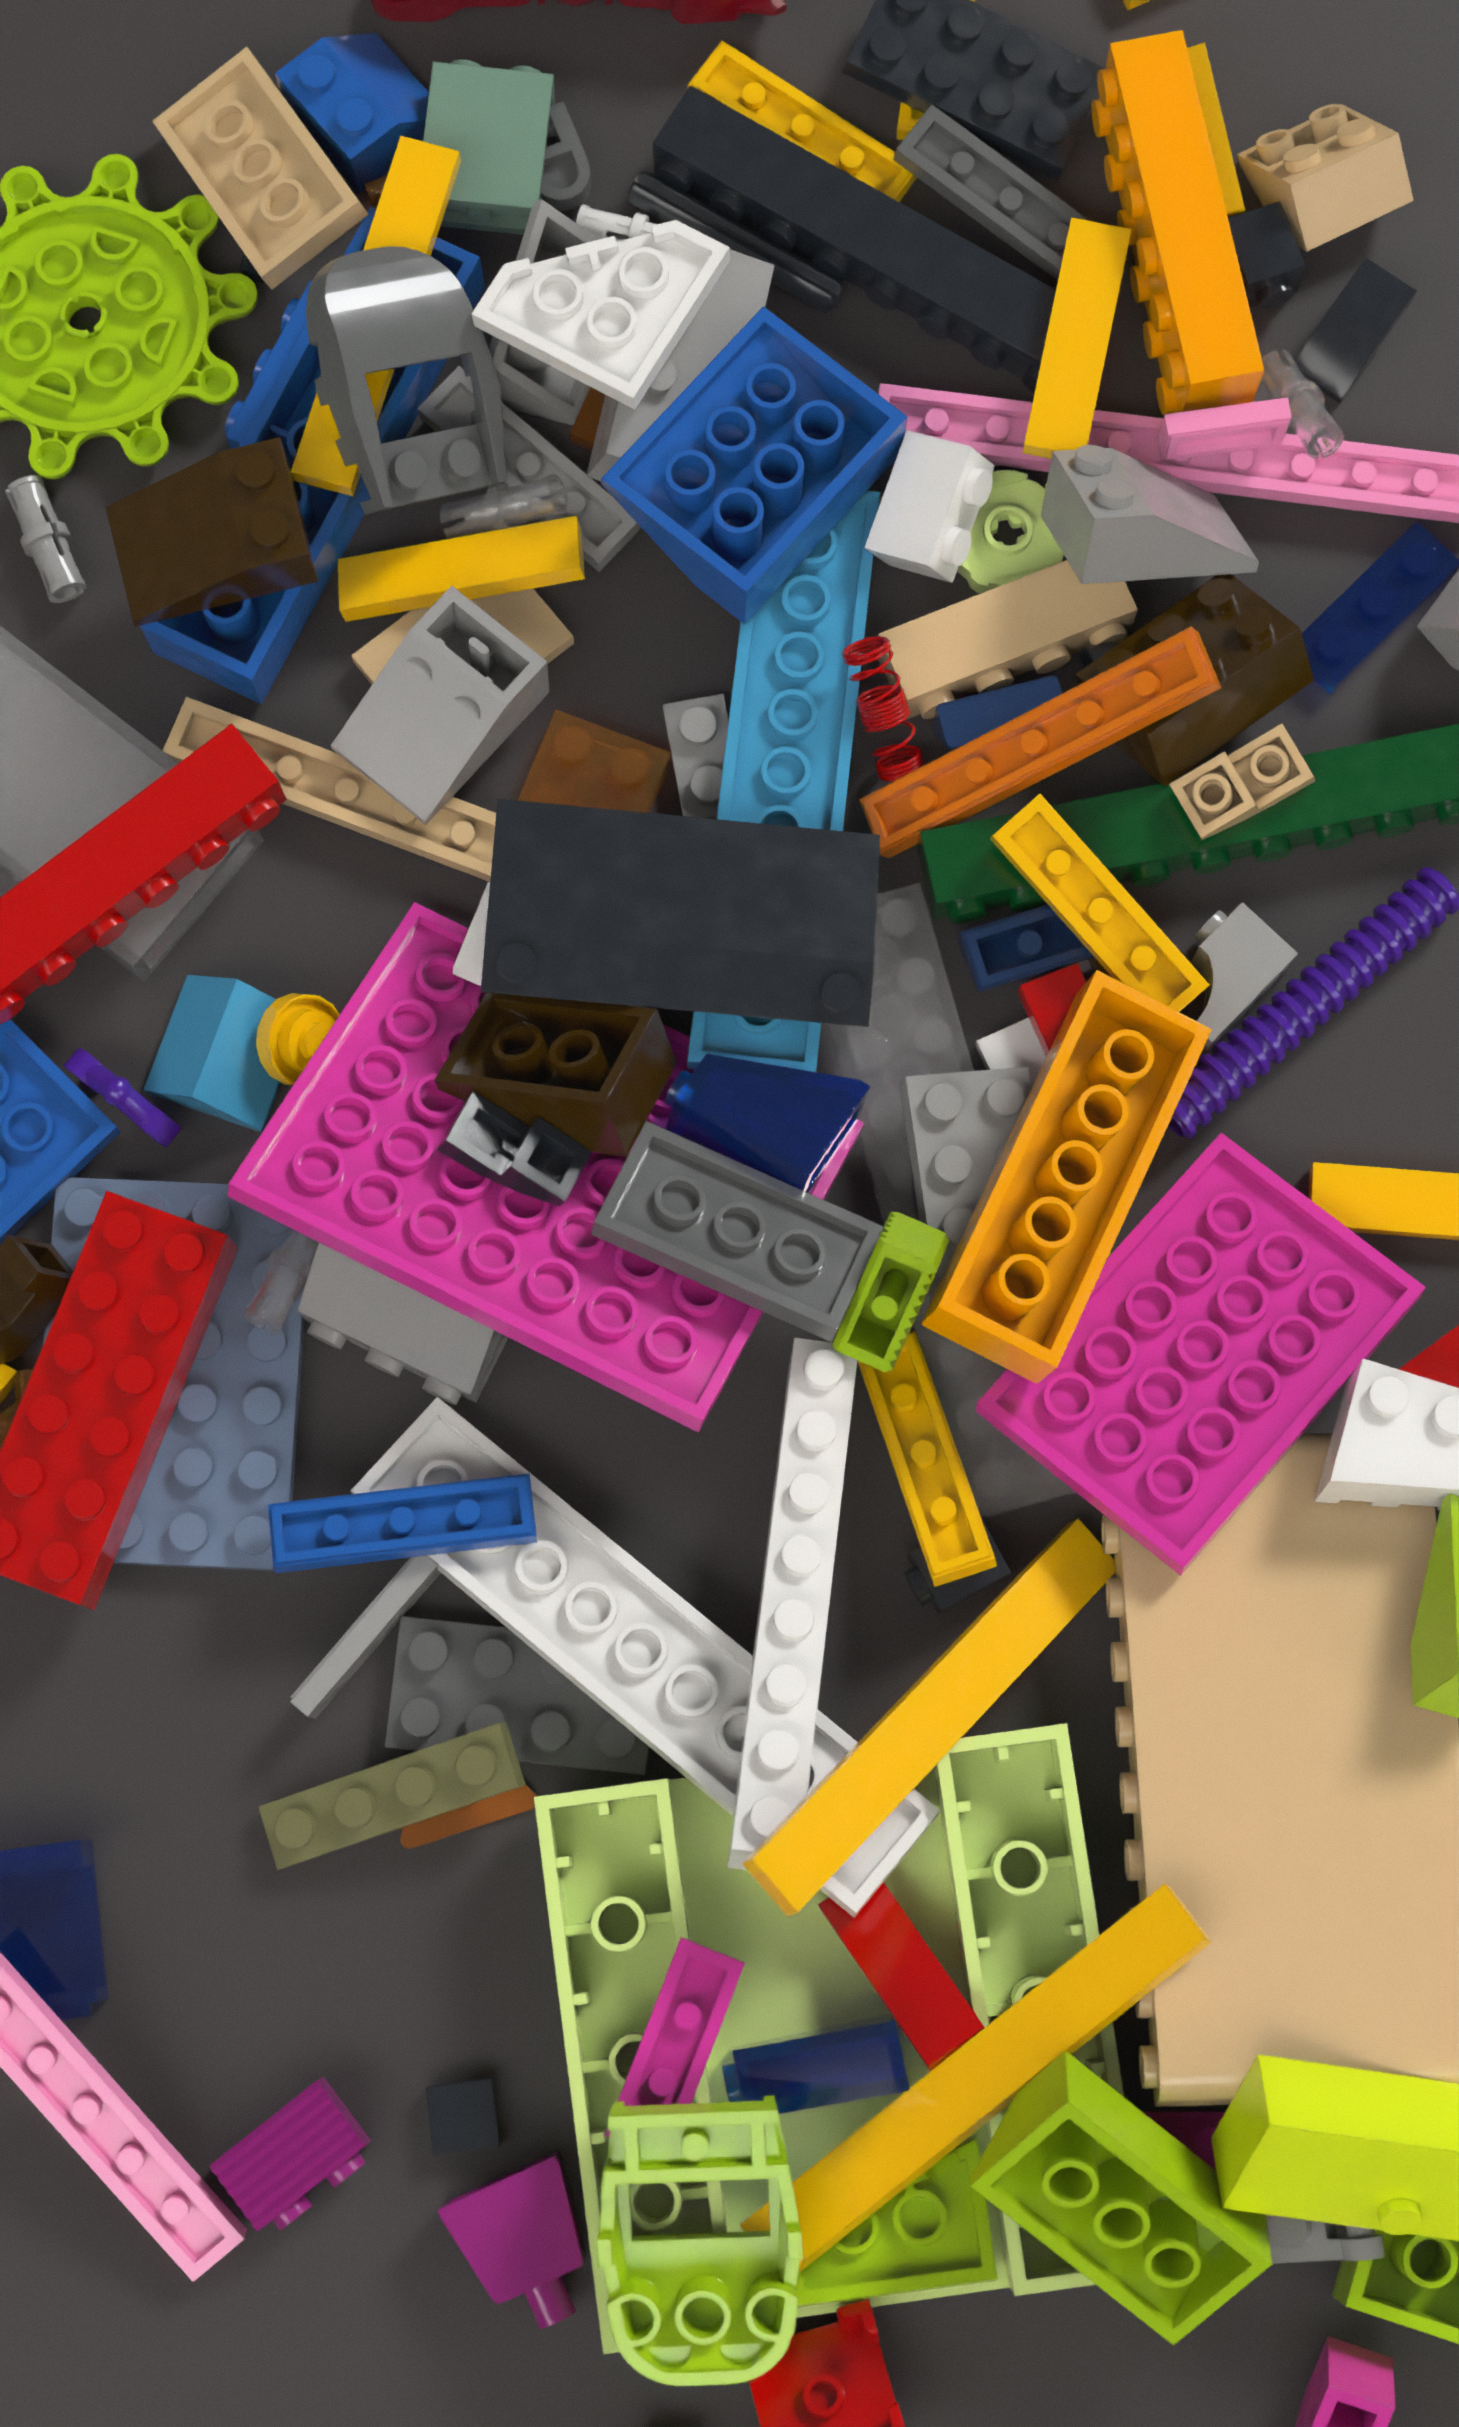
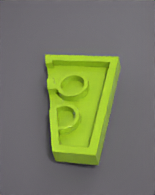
M977 2139L944 2156L798 2273L797 2308L997 2281L998 2277L986 2198L970 2186V2176L980 2160Z

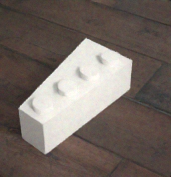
M1362 1359L1345 1385L1314 1502L1339 1503L1340 1500L1371 1502V1506L1396 1508L1400 1504L1438 1507V1511H1440L1442 1499L1448 1494L1459 1496V1388Z

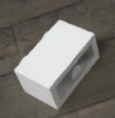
M906 430L864 548L889 566L953 583L958 566L965 562L971 547L970 533L979 508L987 502L993 483L992 472L995 465L971 446Z

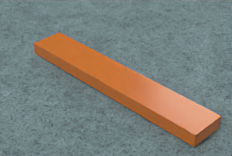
M1191 626L859 799L872 834L880 835V855L889 859L918 844L921 831L955 825L1221 689L1199 632Z

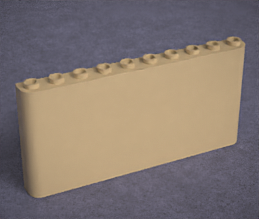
M1332 1433L1303 1434L1181 1576L1108 1517L1102 1515L1101 1537L1103 1553L1114 1554L1116 1578L1106 1579L1107 1614L1109 1618L1119 1617L1121 1642H1111V1675L1113 1682H1124L1125 1707H1116L1115 1709L1116 1742L1118 1747H1128L1130 1772L1120 1773V1803L1123 1814L1133 1813L1135 1839L1125 1840L1127 1881L1138 1880L1140 1903L1164 1883L1170 1886L1212 1941L1135 2003L1137 2018H1148L1150 2046H1140L1139 2070L1142 2088H1153L1154 2107L1230 2105L1258 2054L1459 2083L1458 1718L1414 1706L1412 1701L1410 1643L1437 1526L1435 1507L1400 1504L1397 1508L1371 1506V1502L1340 1500L1339 1503L1314 1502Z

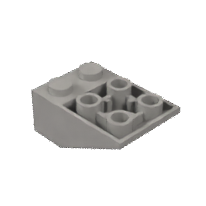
M451 586L409 630L331 744V748L417 819L427 825L549 693L548 662L456 588Z

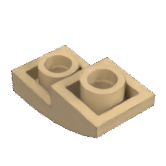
M1280 724L1228 756L1224 751L1169 785L1200 838L1203 840L1273 806L1315 782V778L1284 725Z

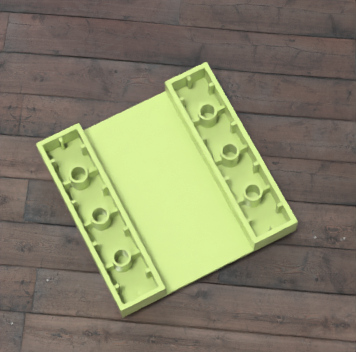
M1067 1723L960 1738L914 1788L940 1809L939 1815L884 1881L984 2027L988 2026L1099 1936ZM687 1778L661 1779L534 1797L603 2354L620 2352L618 2345L614 2341L606 2305L609 2298L603 2268H598L597 2260L602 2178L609 2147V2137L605 2136L608 2127L610 2111L614 2102H617L681 1937L745 1962L692 2103L764 2101V2096H774L793 2182L930 2072L820 1910L818 1904L827 1899L828 1896L819 1890L798 1913L787 1916L748 1870L727 1868L733 1816ZM1112 2022L1075 2051L1072 2056L1124 2097ZM1010 2104L948 2154L977 2139L981 2158ZM768 2179L630 2184L632 2236L744 2232L740 2224L769 2202ZM986 2199L998 2277L997 2281L868 2299L871 2307L1003 2288H1010L1014 2296L1096 2284ZM866 2299L797 2308L796 2318L837 2312L836 2309Z

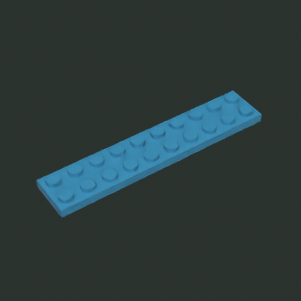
M866 491L745 624L740 623L717 819L843 831L857 706L856 700L859 688V681L853 682L849 678L853 674L860 672L861 665H846L842 658V652L850 644L864 639L873 554L864 547L879 508L880 492ZM693 1011L687 1069L815 1083L821 1023Z

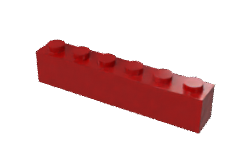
M232 723L0 897V1024L7 1022L17 1015L25 1005L24 998L41 985L52 986L66 978L76 967L77 963L75 960L94 945L104 947L121 936L128 926L126 921L147 906L149 909L156 908L169 900L179 888L177 882L197 867L200 870H205L218 863L229 851L230 842L248 829L251 832L262 829L280 812L279 805L287 800L281 785Z

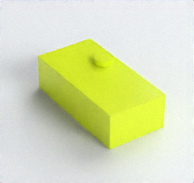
M1260 2054L1256 2056L1211 2137L1223 2209L1383 2230L1391 2235L1412 2234L1459 2241V2083Z

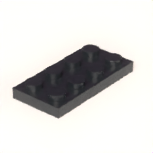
M875 0L846 60L842 73L922 113H925L933 105L986 145L1058 180L1090 113L1091 103L1093 100H1096L1099 93L1097 83L1098 70L1105 68L971 0Z

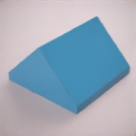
M187 975L143 1091L146 1094L262 1133L281 1083L270 1077L260 1063L256 1048L257 1027L264 1011L276 999L238 979Z

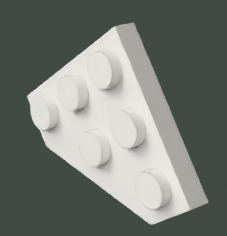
M677 220L651 226L652 233L616 242L615 236L565 248L566 255L530 264L529 258L506 263L502 266L472 312L473 323L475 327L635 410L731 261L730 247Z

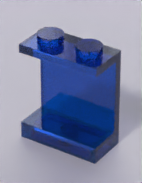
M80 1839L0 1851V1952L60 2020L91 2016L90 2002L109 1999L92 1840Z

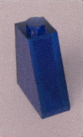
M706 1054L692 1074L682 1070L671 1085L664 1100V1103L671 1107L665 1129L808 1193L859 1119L871 1086L858 1079Z
M890 2014L732 2047L734 2063L722 2065L729 2102L764 2101V2096H774L778 2114L910 2091L896 2021Z

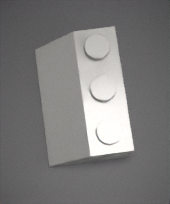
M318 1243L297 1310L305 1321L311 1323L307 1331L309 1335L340 1350L347 1340L368 1351L364 1359L365 1362L392 1376L399 1378L403 1368L426 1379L422 1386L423 1390L453 1405H457L461 1396L472 1402H477L509 1338L321 1243Z

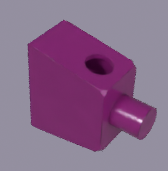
M559 2150L451 2199L440 2206L438 2213L441 2220L496 2305L524 2293L539 2329L560 2322L577 2312L562 2275L584 2265L586 2254L564 2161Z

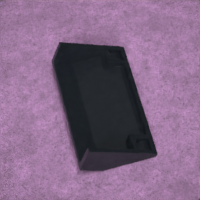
M497 799L481 992L869 1027L875 965L880 835Z

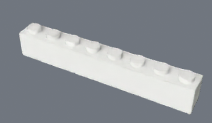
M794 1338L789 1362L727 1868L747 1870L742 1863L797 1807L808 1793L857 1360L837 1352L832 1347L833 1343Z

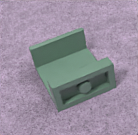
M455 60L450 63L433 62L423 142L460 151L461 164L441 226L524 235L533 202L541 199L551 105L555 104L554 74L541 73L539 70L528 66H516L509 70L482 67L470 60Z

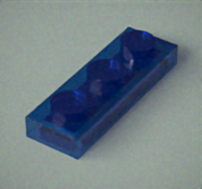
M1418 521L1302 632L1314 680L1330 695L1458 570L1459 559Z

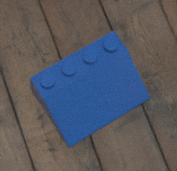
M763 306L601 478V485L698 589L745 624L896 460L905 436L908 416Z

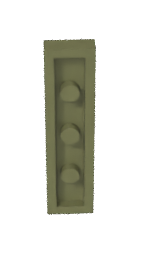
M501 1722L258 1806L277 1870L506 1793L526 1786L507 1724L506 1722Z

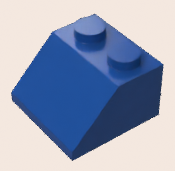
M377 33L322 37L275 73L281 94L334 167L358 194L389 171L400 135L419 141L424 139L429 92Z

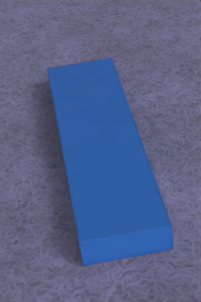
M529 1473L268 1504L272 1561L275 1574L537 1542Z

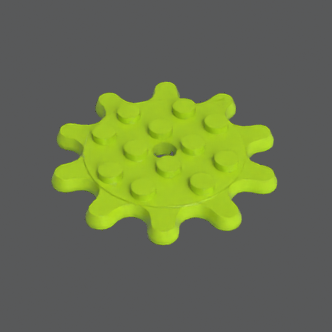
M110 154L99 160L94 167L92 179L87 189L73 197H60L52 193L46 186L41 174L28 166L12 168L5 173L0 183L1 196L7 207L6 220L0 227V423L16 420L29 428L31 432L29 462L32 469L39 476L53 480L65 477L72 469L80 446L89 439L99 436L115 438L121 444L125 455L132 463L142 467L156 466L162 462L169 448L168 437L161 420L162 413L168 405L178 399L188 397L199 399L215 406L225 405L236 395L239 387L238 375L235 369L227 362L217 358L210 351L208 337L218 325L245 318L253 311L258 298L254 282L249 277L240 273L212 274L199 263L198 251L202 244L215 232L219 222V216L205 196H187L165 212L146 210L136 199V187L138 184L137 168L131 159L121 154ZM93 307L101 312L100 320L94 326V332L89 333L88 330H77L70 326L72 315L80 308Z

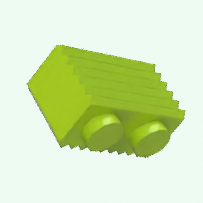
M890 1212L832 1344V1347L837 1352L883 1372L893 1370L949 1243L945 1232L902 1213Z

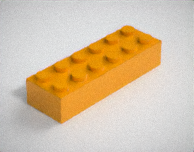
M1183 30L1110 43L1105 69L1098 70L1097 73L1099 99L1093 100L1091 103L1092 122L1096 136H1105L1109 155L1104 157L1106 183L1110 192L1118 191L1122 210L1117 212V226L1132 229L1128 247L1131 246L1135 261V265L1130 267L1131 289L1135 302H1144L1149 321L1143 323V338L1149 359L1157 358L1162 377L1156 380V393L1162 415L1251 403L1255 399L1264 373V367Z
M1098 970L1095 971L1078 991L920 1325L1036 1384L1058 1367L1212 1029Z

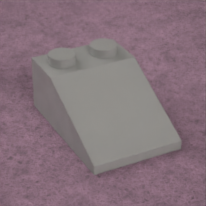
M1084 445L1077 450L1052 452L1041 517L1081 584L1257 572L1258 559L1214 494L1113 448Z

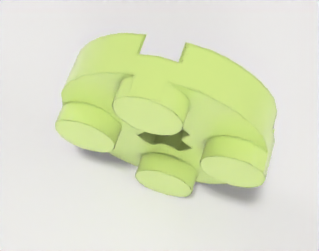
M1016 470L992 472L993 483L987 502L979 508L970 533L971 547L965 562L958 566L957 569L958 573L967 579L970 588L977 593H984L1063 561L1064 554L1041 517L1046 485L1044 488L1039 483L1028 480V474ZM1008 520L1011 528L1017 529L1022 527L1024 535L1017 538L1015 545L1007 546L1003 542H997L992 535L998 531V522Z

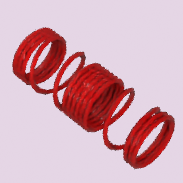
M876 636L850 644L843 650L842 658L848 666H860L876 661L889 653L888 659L876 669L855 673L850 676L849 680L853 682L860 681L876 673L892 674L896 678L895 685L872 688L863 692L856 700L857 707L859 708L858 711L860 712L859 715L863 721L862 724L866 726L864 729L866 732L883 731L899 724L908 725L911 729L910 736L902 743L878 748L871 754L874 757L884 756L875 765L879 779L893 782L923 767L926 763L922 750L919 747L907 745L914 736L916 728L913 724L905 721L911 711L906 701L904 689L899 686L901 677L891 670L883 669L893 658L890 640L886 637ZM900 748H907V749H909V750L897 751V750H899Z

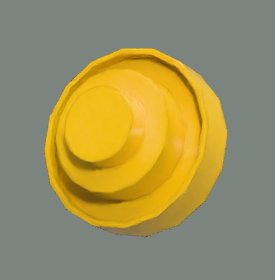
M291 993L276 999L264 1011L257 1027L256 1048L260 1063L270 1077L284 1085L293 1086L340 1015L332 1003L317 995Z

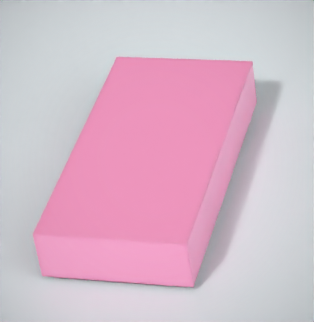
M1288 397L1165 414L1157 439L1160 457L1166 461L1280 445L1283 442L1292 418Z

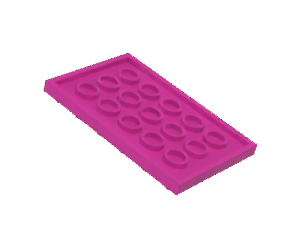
M1220 1133L1107 1258L1058 1367L1038 1384L1007 1369L979 1399L976 1405V1412L1181 1576L1343 1389L1361 1360H1368L1418 1302L1426 1287L1223 1133Z

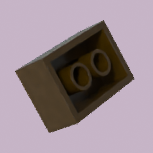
M1232 574L1214 576L1076 674L1080 685L1191 626L1199 632L1221 689L1114 743L1164 787L1314 681L1300 627Z

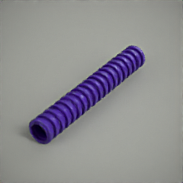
M1422 867L1416 874L1417 881L1408 879L1402 885V893L1394 891L1387 898L1388 905L1379 904L1375 907L1373 918L1365 916L1358 923L1359 930H1348L1344 935V943L1335 941L1329 948L1330 955L1321 953L1315 959V968L1306 966L1302 969L1300 980L1292 978L1285 985L1286 992L1277 991L1272 995L1271 1005L1262 1003L1257 1008L1256 1018L1254 1016H1247L1242 1021V1030L1233 1028L1228 1032V1042L1218 1041L1212 1047V1055L1206 1053L1201 1055L1198 1059L1199 1066L1197 1068L1194 1067L1168 1127L1180 1137L1193 1138L1197 1133V1125L1207 1126L1212 1121V1112L1221 1114L1227 1108L1225 1102L1227 1099L1235 1102L1242 1095L1241 1087L1250 1089L1256 1083V1075L1265 1076L1270 1072L1271 1062L1279 1064L1285 1059L1286 1049L1295 1051L1300 1046V1037L1309 1039L1315 1033V1024L1317 1026H1324L1330 1020L1329 1012L1338 1014L1344 1008L1343 1000L1352 1002L1359 995V987L1367 989L1374 982L1373 975L1381 977L1388 970L1387 963L1396 964L1402 959V950L1411 952L1417 946V938L1426 939L1432 933L1431 926L1440 927L1446 921V914L1454 915L1459 910V895L1452 883L1439 871L1430 867Z

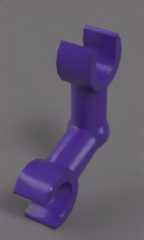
M78 1047L63 1065L64 1068L78 1077L82 1084L103 1096L108 1104L117 1107L145 1134L165 1148L182 1129L165 1113L132 1088L127 1079L111 1072L81 1047Z

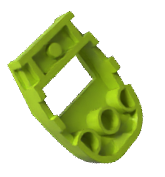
M764 2096V2101L625 2106V2101L614 2102L608 2117L607 2130H610L607 2161L602 2178L597 2260L598 2268H603L609 2298L606 2305L614 2341L618 2345L621 2355L632 2368L643 2376L655 2382L672 2386L738 2384L763 2375L784 2356L794 2334L798 2307L797 2282L800 2260H803L802 2231L799 2224L795 2191L775 2097ZM768 2179L770 2231L632 2236L630 2184Z

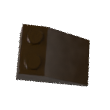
M280 437L217 452L105 507L135 627L319 582L290 465Z
M486 992L434 1081L438 1090L462 1101L475 1091L527 1126L538 1116L592 1152L627 1157L672 1074L677 1061L657 1009Z

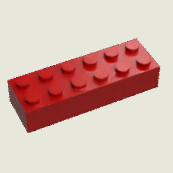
M105 1192L0 1451L1 1576L95 1610L239 1250V1247L227 1234L115 1193Z

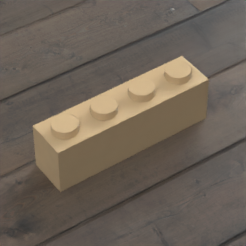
M1065 560L879 633L878 636L886 637L890 640L891 650L893 651V658L883 669L891 670L901 677L899 686L904 689L906 701L911 711L907 719L921 714L923 719H930L935 717L938 704L957 700L977 691L981 694L1008 687L1014 682L1013 677L1033 669L1036 670L1037 674L1054 671L1069 662L1071 654L1079 652L1081 648L1088 645H1099L1111 641L1121 643L1128 637L1127 632H1130L1138 609L1125 581L1081 584L1069 562ZM889 653L878 659L880 665L888 659ZM885 674L889 685H895V676Z

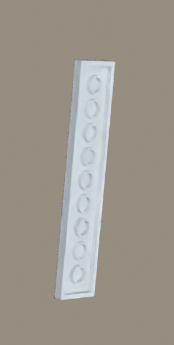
M437 1397L351 1490V1494L529 1473L537 1533L536 1543L427 1556L438 1565V1570L733 1816L753 1656ZM818 1709L807 1795L858 1743ZM913 1789L820 1890L855 1918L937 1818L940 1809Z

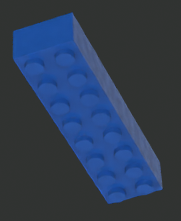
M369 208V215L363 219L344 255L363 251L376 209ZM436 238L431 257L438 260L454 274L462 285L474 310L485 291L480 257L440 238ZM307 323L239 446L280 437L290 469H292L317 393L314 380L322 377L318 347L309 344ZM448 358L394 369L377 421L381 444L406 438L418 416L417 408L427 399ZM361 474L354 496L294 481L319 582L141 625L140 628L152 652L262 705L338 565V559H341L364 516L360 503L371 498Z

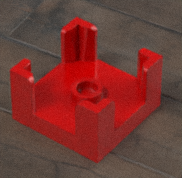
M869 2299L836 2309L838 2322L794 2334L787 2351L779 2362L763 2375L749 2381L761 2427H905L900 2407L895 2400L880 2347L879 2333Z

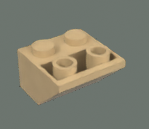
M1331 104L1318 108L1310 114L1308 121L1289 130L1279 129L1268 132L1257 139L1255 146L1237 154L1239 165L1261 204L1266 206L1280 201L1298 247L1306 252L1414 201L1399 133L1343 104Z

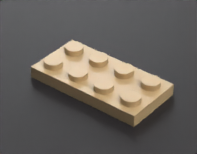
M245 47L152 121L271 290L369 215L248 47Z

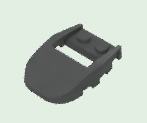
M398 246L353 252L330 261L316 274L307 294L306 321L309 344L318 347L322 376L314 380L321 406L329 405L341 436L335 442L345 467L357 464L370 495V500L360 503L365 515L484 489L506 481L501 385L484 334L481 329L474 326L471 315L474 310L458 279L446 266L423 252ZM461 356L465 376H471L476 410L471 412L472 425L381 444L365 375Z

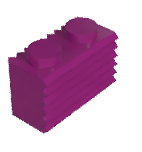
M322 2077L209 2166L257 2232L271 2221L281 2231L312 2206L305 2196L308 2191L325 2178L335 2188L366 2163L358 2151L370 2143L371 2140L327 2080Z

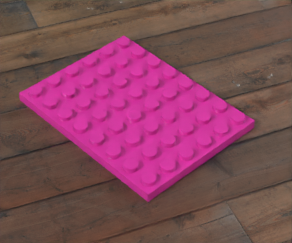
M414 902L228 1184V1197L699 1433L764 1312L591 1235L594 1221L627 1157L592 1152L568 1198L561 1206L500 1185L468 1169L437 1150L464 1101L438 1090L434 1080L486 992H481V986L452 974L455 961L469 928ZM663 1024L677 1064L646 1121L825 1200L859 1138L864 1122L773 1078L687 1069L690 1037Z

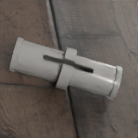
M30 475L15 480L8 485L9 489H6L5 493L22 528L21 545L25 554L33 557L42 577L48 599L53 603H62L77 598L83 593V589H86V584L70 552L68 543L71 540L68 528L65 523L58 521L42 478Z

